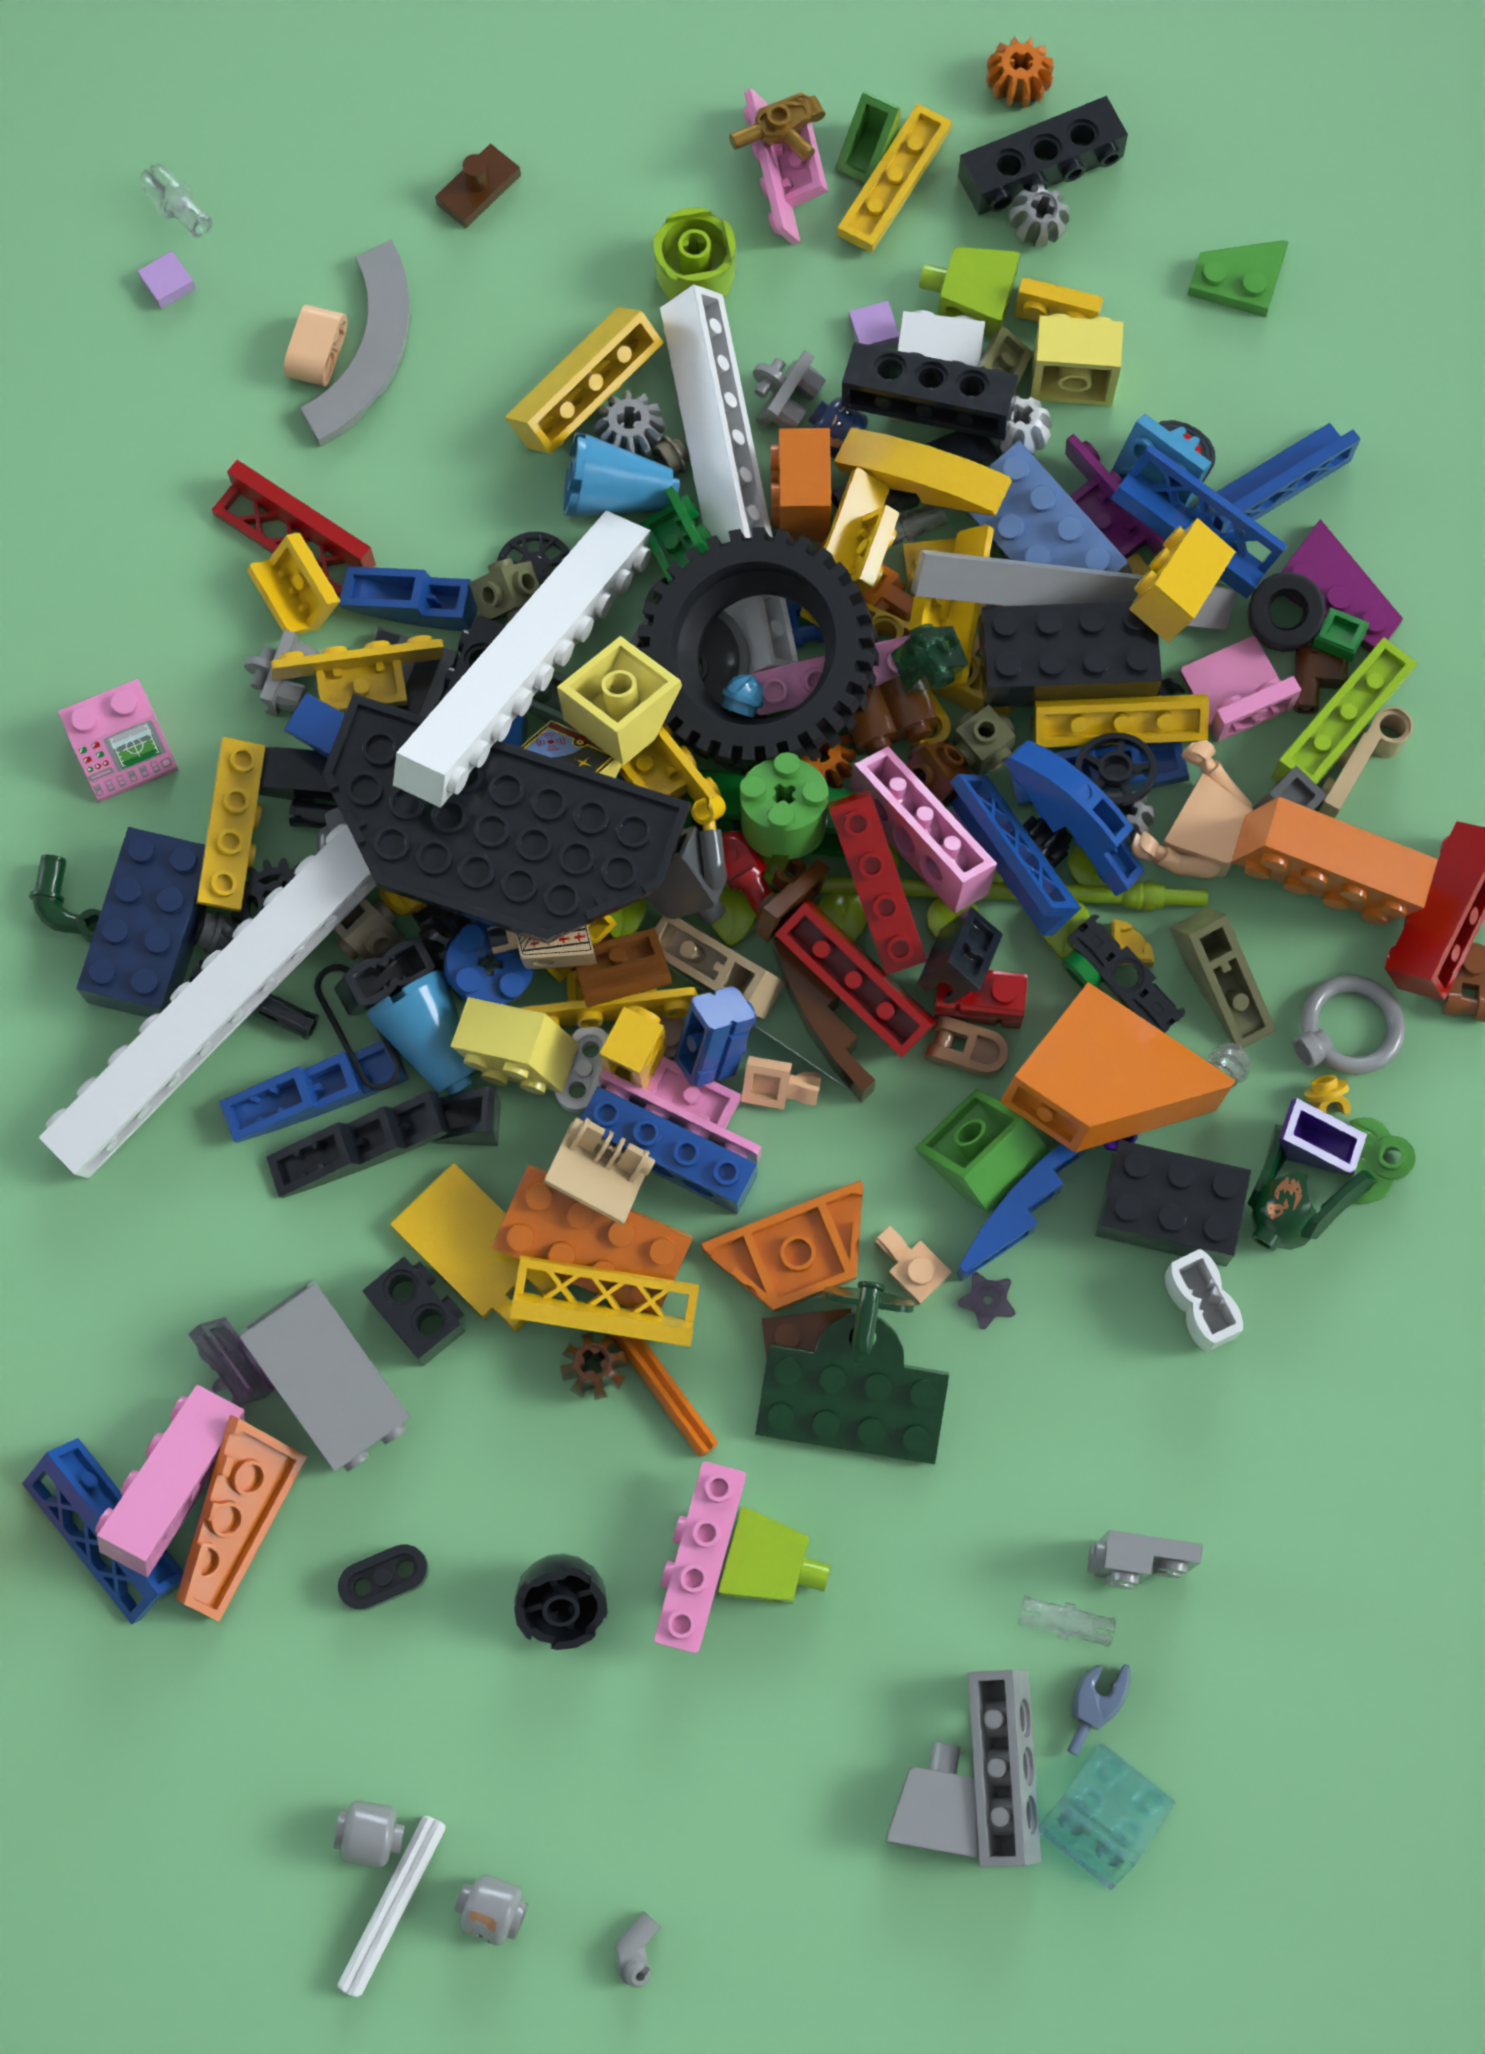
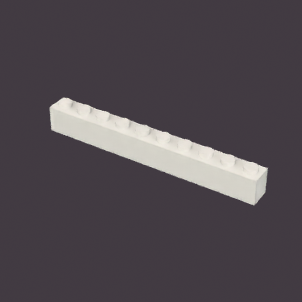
M693 284L660 307L693 471V480L701 511V519L711 536L717 535L722 544L730 542L728 531L741 529L745 538L752 537V527H765L769 536L773 537L723 294ZM772 595L752 596L737 601L724 610L738 623L746 637L750 652L749 674L799 662L785 598Z
M606 510L396 753L393 786L440 808L453 793L459 794L464 788L474 767L480 768L485 763L492 745L496 741L502 742L505 739L516 716L525 715L538 690L544 691L548 687L553 672L559 665L564 667L568 663L575 645L579 641L585 642L595 621L599 617L604 619L607 616L615 597L618 594L624 595L632 577L637 571L642 573L645 570L652 553L651 549L647 548L651 530Z
M340 824L335 827L325 840L327 844L315 856H308L297 866L294 872L296 876L284 888L278 887L267 896L263 903L265 907L254 919L249 918L243 921L233 932L232 937L234 939L222 951L217 950L205 959L201 966L203 971L191 983L188 981L180 985L170 997L172 1002L160 1014L155 1013L144 1021L139 1028L141 1034L129 1046L123 1045L117 1049L108 1060L109 1066L98 1077H92L82 1084L77 1091L78 1098L67 1109L62 1108L48 1119L45 1125L47 1129L39 1138L74 1175L89 1179L376 886L347 824Z

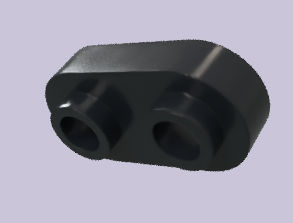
M401 1544L347 1567L342 1572L338 1581L339 1596L352 1609L358 1611L373 1609L421 1587L428 1576V1561L425 1555L412 1545ZM404 1561H410L414 1565L412 1575L406 1578L400 1577L398 1574L399 1565ZM362 1579L369 1580L371 1583L370 1592L365 1596H358L355 1591L357 1582Z

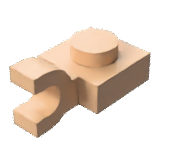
M749 1056L746 1064L741 1102L783 1110L785 1109L787 1099L816 1106L822 1073L801 1072L795 1076L791 1075L792 1063Z
M888 1226L875 1241V1244L896 1263L887 1274L918 1305L952 1273L921 1240L910 1249L903 1238L891 1226Z

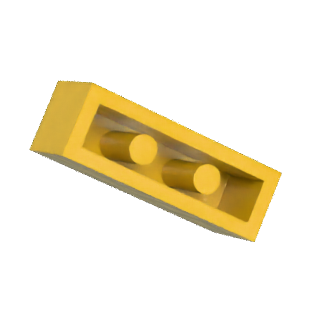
M1198 518L1186 530L1178 526L1163 543L1165 548L1148 566L1151 570L1134 587L1138 596L1129 610L1167 643L1196 617L1236 552Z

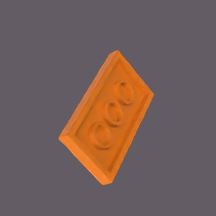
M528 1163L491 1248L520 1260V1256H527L663 1279H675L693 1240L692 1235L633 1209L630 1210L624 1225H621L543 1183L547 1171ZM557 1273V1275L563 1280L570 1276ZM579 1277L572 1282L595 1294L601 1293L590 1278ZM602 1281L606 1288L610 1287L615 1283L609 1281ZM625 1284L611 1294L618 1304L629 1309L635 1308L646 1300L637 1286ZM646 1288L651 1296L659 1291L658 1289ZM668 1293L656 1301L660 1308H662ZM651 1305L643 1310L645 1312L656 1313L654 1309L651 1307Z

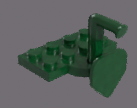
M859 1281L857 1284L858 1288L825 1287L823 1298L857 1305L856 1313H849L833 1320L820 1334L815 1350L775 1343L769 1344L755 1435L935 1464L949 1372L904 1365V1347L896 1330L884 1319L877 1316L878 1309L911 1313L914 1311V1301L883 1292L885 1291L883 1284L872 1281ZM854 1328V1330H853L852 1342H851V1340H850V1332H851V1330ZM876 1333V1340L873 1343L874 1334Z

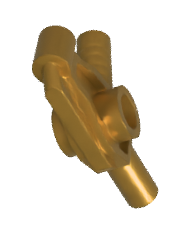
M800 92L760 108L755 117V123L729 134V140L734 150L758 140H762L764 144L770 146L785 142L805 162L813 156L815 149L798 131L810 122L822 120L826 113L815 95L808 96Z

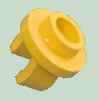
M1324 1075L1310 1082L1311 1087L1304 1092V1096L1307 1102L1313 1103V1107L1326 1113L1327 1106L1331 1102H1336L1339 1112L1344 1115L1350 1114V1103L1343 1096L1349 1091L1346 1080L1337 1079L1336 1075Z

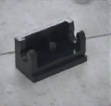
M969 907L940 929L917 985L924 991L936 988L939 983L950 985L953 990L948 991L943 1000L947 1004L958 1001L970 991L978 992L983 985L1003 934L974 908Z

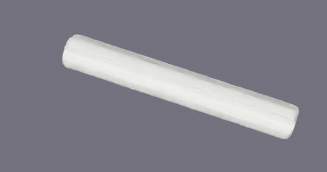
M431 1816L422 1817L338 1982V1988L342 1992L356 1998L363 1994L445 1832V1825Z

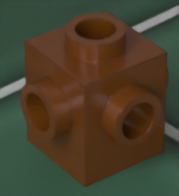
M948 740L933 744L926 741L919 744L908 754L909 761L905 764L945 808L951 807L950 803L958 795L950 784L951 780L957 774H972L964 763L962 753L951 745Z

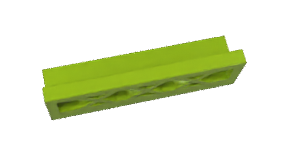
M1383 637L1280 758L1271 779L1277 783L1292 768L1298 766L1317 785L1414 671L1418 662Z

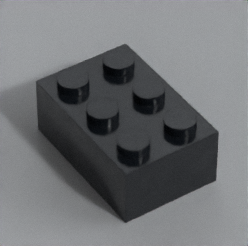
M1118 1140L1111 1158L1095 1236L1183 1257L1201 1249L1212 1258L1215 1264L1227 1266L1235 1255L1251 1170Z

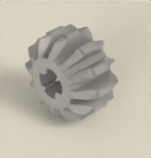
M628 389L624 394L623 400H619L611 394L608 399L609 407L599 406L597 411L599 420L594 424L595 434L605 442L649 459L651 448L662 442L660 434L665 431V421L660 417V407L657 403L649 404L645 393L636 400L632 399V394ZM626 426H633V428L626 429Z

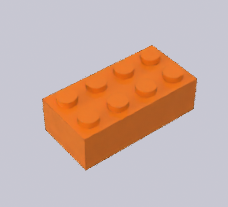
M1279 796L1245 814L1231 863L1244 867V873L1258 879L1272 878L1284 883L1283 888L1292 893L1301 895L1313 894L1323 898L1322 903L1328 907L1339 910L1349 908L1361 913V918L1369 923L1385 925L1388 922L1405 917L1425 907L1438 859Z

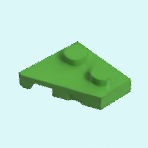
M1280 240L1200 252L1187 295L1266 317L1289 242Z

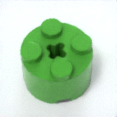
M790 752L781 753L776 758L763 761L753 767L740 784V822L742 835L748 845L759 854L773 858V854L787 855V859H796L815 850L824 839L828 823L829 791L823 775L814 766L800 760L797 755Z

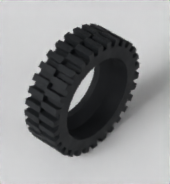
M752 527V537L745 538L741 529L728 531L730 542L722 544L717 535L705 539L710 550L700 555L695 546L684 552L690 561L685 567L681 568L674 561L666 569L672 577L668 585L658 579L652 589L658 600L656 604L646 601L642 611L649 620L648 625L639 624L637 636L644 644V648L638 649L681 680L682 687L664 722L696 754L706 760L710 757L717 765L729 769L730 764L736 765L740 772L748 773L753 766L763 761L774 759L777 755L785 752L794 753L799 758L807 755L812 762L822 756L818 750L819 747L828 743L833 749L841 742L837 733L843 727L849 732L858 723L854 713L857 709L865 711L869 703V699L866 696L867 688L874 690L877 678L873 672V666H879V653L875 647L878 638L872 623L873 618L863 595L841 562L837 564L832 554L821 546L819 550H816L812 541L800 535L796 542L793 541L789 531L777 529L775 537H770L765 527ZM772 595L783 597L799 604L816 620L825 643L824 668L815 689L796 708L772 718H746L724 709L708 693L700 672L701 645L711 623L727 607L748 597Z

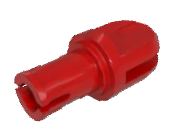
M728 831L722 833L727 871L726 883L730 889L735 888L736 891H742L759 920L760 914L757 912V909L765 897L772 892L763 878L764 870L767 866L759 853L748 845L741 832Z

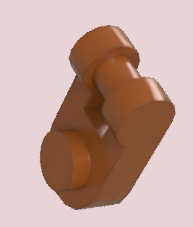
M1472 943L1445 1001H1443L1442 1014L1456 1017L1458 1013L1472 1015V1019L1475 1021L1485 1022L1484 945ZM1461 988L1476 990L1475 998L1462 996Z

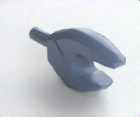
M1124 1664L1116 1681L1111 1685V1691L1108 1696H1101L1095 1690V1683L1099 1678L1102 1665H1095L1080 1679L1072 1701V1717L1080 1723L1067 1749L1069 1753L1078 1756L1090 1728L1095 1730L1101 1729L1119 1712L1124 1704L1129 1688L1131 1674L1129 1665Z

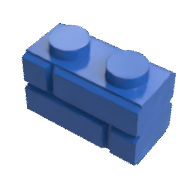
M730 986L716 990L714 995L709 992L692 997L674 1060L689 1083L695 1087L712 1083L714 1078L719 1081L735 1076L741 1057L746 1053V1042L751 1027L756 1023V1013L752 1004L745 1000L738 988Z

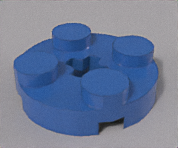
M479 921L464 926L445 952L443 968L449 986L454 987L455 991L461 995L460 999L465 1003L467 998L471 997L509 1005L512 1001L518 999L530 984L534 969H525L520 957L519 948L493 954L487 928L495 926ZM486 955L493 956L494 961L498 962L500 968L494 970L492 976L485 974V967L478 966L477 961L484 959Z

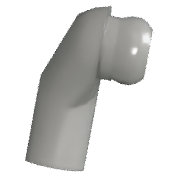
M644 1911L619 1939L615 1947L619 1976L624 1983L637 1988L644 1986L650 1979L651 1971L648 1967L645 1946L661 1928Z

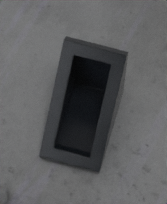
M487 1086L440 1097L451 1133L433 1140L431 1143L498 1146L501 1102L496 1088Z

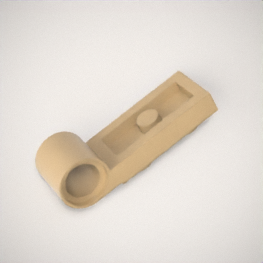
M1398 707L1382 709L1376 715L1367 733H1363L1358 744L1352 743L1336 763L1343 767L1339 777L1336 780L1329 776L1321 789L1327 797L1322 801L1320 813L1336 818L1372 754L1381 758H1391L1401 752L1413 730L1412 719L1405 710ZM1380 728H1392L1398 734V738L1386 737Z

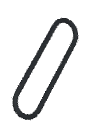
M342 964L327 966L319 972L315 979L314 989L318 1000L362 1083L372 1090L390 1088L396 1083L401 1073V1063L392 1044L376 1028L394 1062L395 1069L392 1077L387 1082L374 1084L368 1080L321 991V982L329 972L342 971L347 973L350 968Z

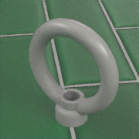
M1357 975L1336 976L1319 984L1307 997L1301 1013L1302 1034L1295 1037L1292 1044L1299 1060L1309 1069L1323 1063L1329 1068L1342 1073L1354 1075L1367 1074L1385 1067L1396 1057L1404 1041L1405 1020L1397 1000L1379 983ZM1346 992L1358 993L1370 998L1381 1008L1387 1021V1036L1377 1051L1363 1057H1351L1333 1049L1331 1039L1325 1031L1319 1029L1318 1024L1320 1010L1332 996Z

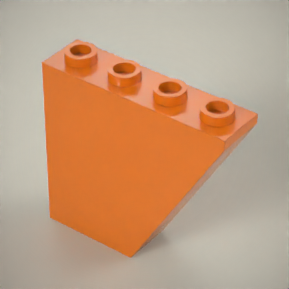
M1088 982L1015 1074L1000 1102L1075 1153L1215 1112L1236 1080Z

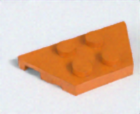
M859 1180L701 1243L703 1252L772 1313L823 1294L825 1287H840L853 1282L857 1278L863 1184Z

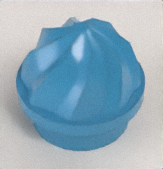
M753 675L735 676L730 680L726 688H723L722 694L725 695L722 707L754 718L757 708H762L764 705V688Z

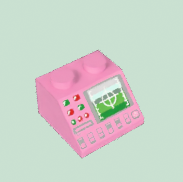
M139 679L58 711L72 747L99 803L179 770L150 700Z

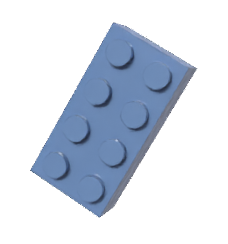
M1020 440L988 467L1010 476L1012 480L996 516L964 511L976 526L987 524L994 529L992 544L1005 559L1133 574L1126 558Z

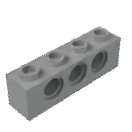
M1029 1670L968 1672L980 1867L1027 1866L1042 1863Z

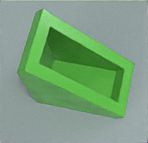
M862 92L835 170L866 183L899 132L901 108L868 92Z

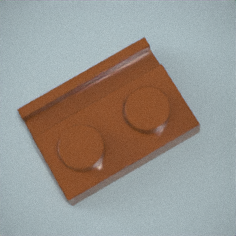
M655 928L594 944L593 949L597 964L574 966L587 1007L672 984L670 971L667 967Z

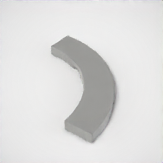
M392 239L355 257L363 275L368 295L366 329L355 357L332 386L314 400L300 407L320 447L354 426L378 397L381 398L393 380L403 358L410 327V297L406 274Z

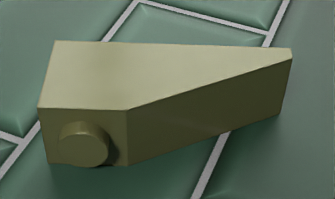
M1206 908L1170 927L1186 967L1235 1049L1241 1050L1276 1031L1226 914Z

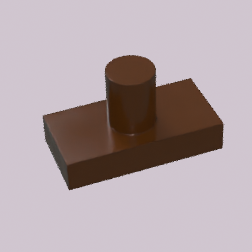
M491 143L479 155L473 154L466 157L462 165L463 170L435 196L437 206L465 229L521 176L520 167Z

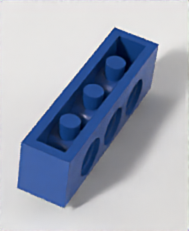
M597 1086L580 1118L584 1121L587 1117L591 1122L606 1129L602 1136L603 1139H605L610 1130L614 1132L610 1141L614 1145H617L621 1137L625 1138L623 1150L631 1143L644 1151H649V1157L655 1160L650 1172L735 1214H738L757 1177L756 1163Z

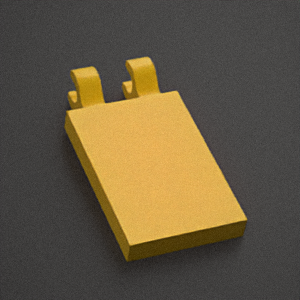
M453 1163L392 1221L390 1226L484 1320L495 1311L516 1332L527 1322L526 1320L510 1318L512 1300L508 1296L515 1290L520 1260L491 1248L506 1213ZM534 1269L527 1270L526 1280L541 1295H544L556 1286L547 1272Z

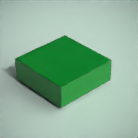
M1330 607L1321 629L1315 636L1312 647L1352 663L1370 623Z

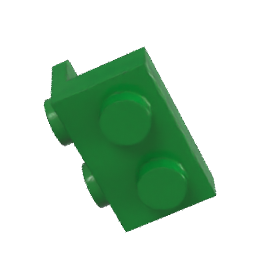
M673 486L665 489L671 504L639 523L640 526L651 530L648 543L668 582L672 580V577L666 569L674 561L681 568L685 567L690 561L684 552L695 546L700 555L710 550L705 539L712 537L703 523L699 526L697 525L695 519L701 515L690 496L686 494L681 498Z

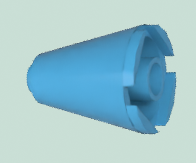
M575 433L569 456H576V458L572 457L570 468L566 470L563 494L564 516L602 515L606 510L613 514L660 511L668 506L669 502L671 503L665 489L673 486L677 493H679L680 479L673 477L672 468L586 433Z
M441 970L433 971L401 988L402 991L391 998L389 996L366 1012L370 1022L436 1092L441 1093L447 1090L449 1095H453L473 1084L469 1076L475 1073L476 1069L463 1063L464 1057L450 1047L460 1019L449 984Z

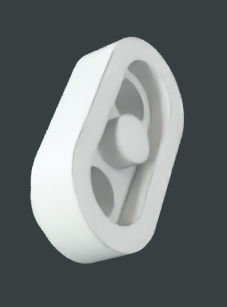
M599 1027L580 1028L571 1036L579 1043V1047L563 1093L555 1092L559 1105L570 1113H584L597 1086L602 1088L598 1078L603 1069L599 1053L609 1035ZM588 1046H596L599 1049L598 1055L593 1058L586 1057L583 1051ZM575 1086H581L585 1088L586 1093L583 1097L576 1099L570 1096V1090Z

